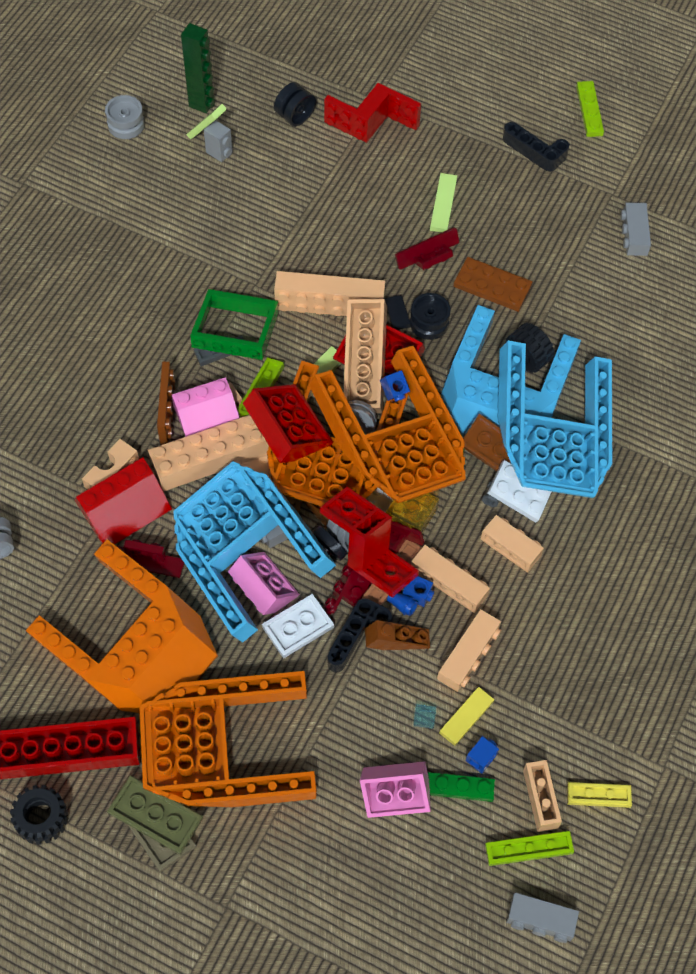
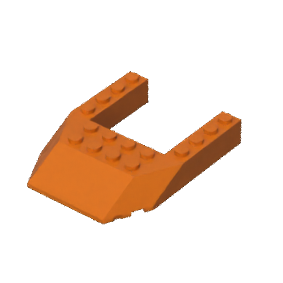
M414 346L397 350L391 363L396 372L402 370L410 389L408 395L420 416L419 418L365 435L332 370L314 375L309 386L342 452L367 479L397 503L448 487L466 479L464 470L465 457L463 456L464 439Z
M301 361L293 384H296L308 403L312 394L309 386L314 375L318 374L319 366ZM408 393L405 394L406 398L397 402L394 399L386 401L376 431L400 424ZM330 437L333 441L332 445L292 462L280 463L270 446L267 450L271 480L283 495L322 506L346 487H349L365 499L378 487L367 479L342 452L336 438Z
M107 539L94 553L97 560L151 603L98 664L40 615L26 629V632L119 710L140 714L139 706L147 701L154 700L159 694L166 693L180 682L197 681L218 655L201 616L169 587Z
M305 671L180 682L173 689L164 694L161 693L154 700L147 701L139 706L143 789L187 806L241 807L316 799L314 771L230 779L225 706L307 699Z

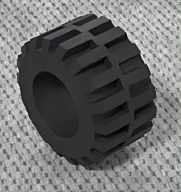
M531 323L522 324L505 341V343L509 340L526 344L525 371L530 373L538 372L555 355L553 344L548 336L539 327Z
M33 785L32 790H29L27 787L24 789L25 793L23 795L21 793L17 795L18 801L14 800L12 803L14 809H10L11 822L21 838L26 839L29 843L33 844V842H36L37 845H42V841H45L46 844L50 843V838L54 837L56 840L59 837L57 833L59 831L63 833L65 830L63 825H67L68 822L66 818L68 816L66 805L60 794L56 793L55 789L51 787L48 789L46 785H42L41 788L38 785ZM40 805L51 807L50 816L45 822L37 825L28 822V816L35 807Z

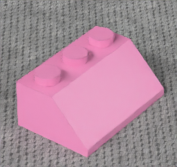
M226 377L172 394L173 406L185 437L239 419L233 394Z
M265 552L241 555L228 571L233 581L241 587L246 597L254 603L256 609L263 615L276 613L300 595Z
M425 761L363 768L360 784L368 818L431 811L429 778Z

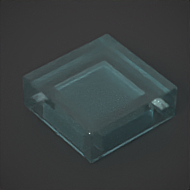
M416 704L413 726L434 729L436 707Z

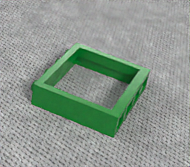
M208 289L190 335L191 348L263 360L279 314L278 301ZM210 308L267 317L258 343L201 333Z

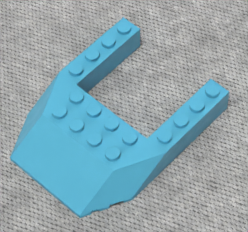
M477 305L441 393V398L462 437H464L479 413L500 427L498 421L499 377L473 369L493 323L495 312L480 305ZM563 335L541 392L525 387V414L552 418L581 342L580 339Z
M508 340L500 348L498 421L504 448L521 486L594 498L599 486L605 479L607 471L612 465V360L594 357L585 365V424L525 414L526 344Z
M232 461L173 511L174 520L176 521L174 526L175 533L177 534L176 551L231 635L241 642L247 640L258 629L221 575V572L276 526H280L310 570L317 576L322 578L336 566L301 516L266 474L256 472Z

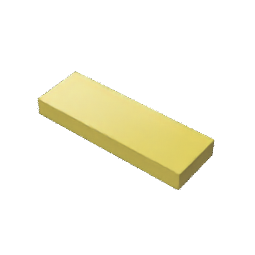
M478 687L444 725L439 734L456 746L492 705L495 699Z
M568 782L567 805L631 808V785Z

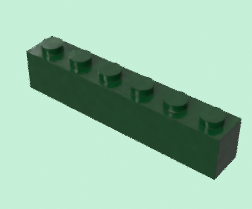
M189 23L181 33L189 107L207 114L209 109L213 108L215 104L212 83L213 75L211 72L212 63L210 61L211 51L209 49L210 39L208 38L207 29Z

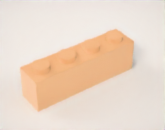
M424 545L411 561V565L419 570L418 575L421 578L433 582V586L473 613L478 610L488 597L490 588L484 581L477 580L468 570L459 568L451 559L444 558L433 547L429 548Z
M480 609L438 672L437 680L457 692L461 687L465 688L471 678L469 674L471 671L475 672L481 663L479 659L482 655L486 656L491 648L490 642L492 639L497 640L502 631L499 629L501 621Z

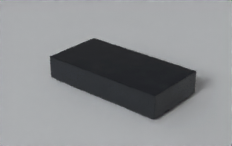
M402 295L384 298L392 328L396 330L410 328L411 323Z

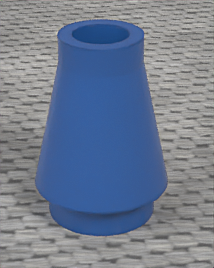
M397 593L394 597L389 595L387 597V601L395 606L403 615L411 616L418 605V602L413 597Z

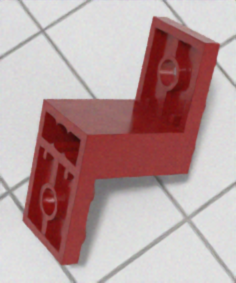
M380 83L375 85L358 108L352 107L330 95H327L324 99V122L366 143L387 117L414 130H417L420 125L421 103Z
M349 487L344 488L320 507L322 515L350 533L347 566L386 594L394 597L418 576V569L389 550L392 523L390 515ZM386 572H394L395 574L388 575Z

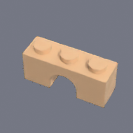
M119 439L108 451L109 460L114 466L108 470H102L94 465L82 478L84 487L88 490L139 460L138 451Z

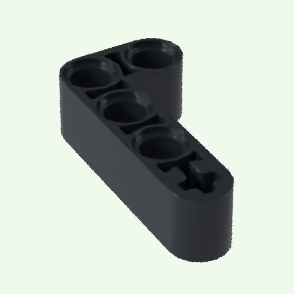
M508 122L504 126L503 142L545 171H554L567 159L570 146L567 140L558 139L549 146L515 122Z
M366 598L359 600L328 653L327 664L329 670L335 673L342 671L362 638L365 628L378 620L379 617H385L387 619L385 622H391L392 614L390 610ZM366 608L369 612L362 613L360 609ZM358 625L360 628L355 630L351 626ZM343 641H348L351 644L349 646H343L341 643Z

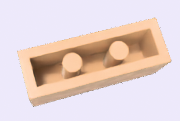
M495 515L482 531L481 540L527 573L542 556L544 548L541 544L527 537L522 530L514 528L505 518Z
M547 760L526 763L523 773L537 832L558 829L562 820Z

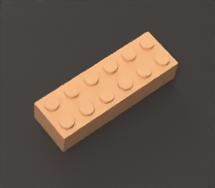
M277 271L274 288L275 301H278V310L347 316V301L350 299H384L385 281Z
M350 299L347 301L343 393L348 402L353 400L364 401L375 410V413H383L384 390L380 379L384 378L387 305L384 299Z
M247 415L149 449L148 453L157 479L164 492L218 473L232 461L241 465L266 456L269 445L251 416Z

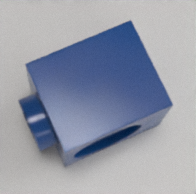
M402 370L380 379L388 401L392 399L395 402L406 398L405 394L410 392ZM393 383L398 386V392L393 389Z
M417 576L405 586L403 595L413 597L418 602V605L424 607L427 601L431 602L435 593L432 590L433 582ZM422 589L424 592L417 593L415 590Z
M482 736L467 754L466 762L482 774L497 756L499 748H497V744L493 740Z

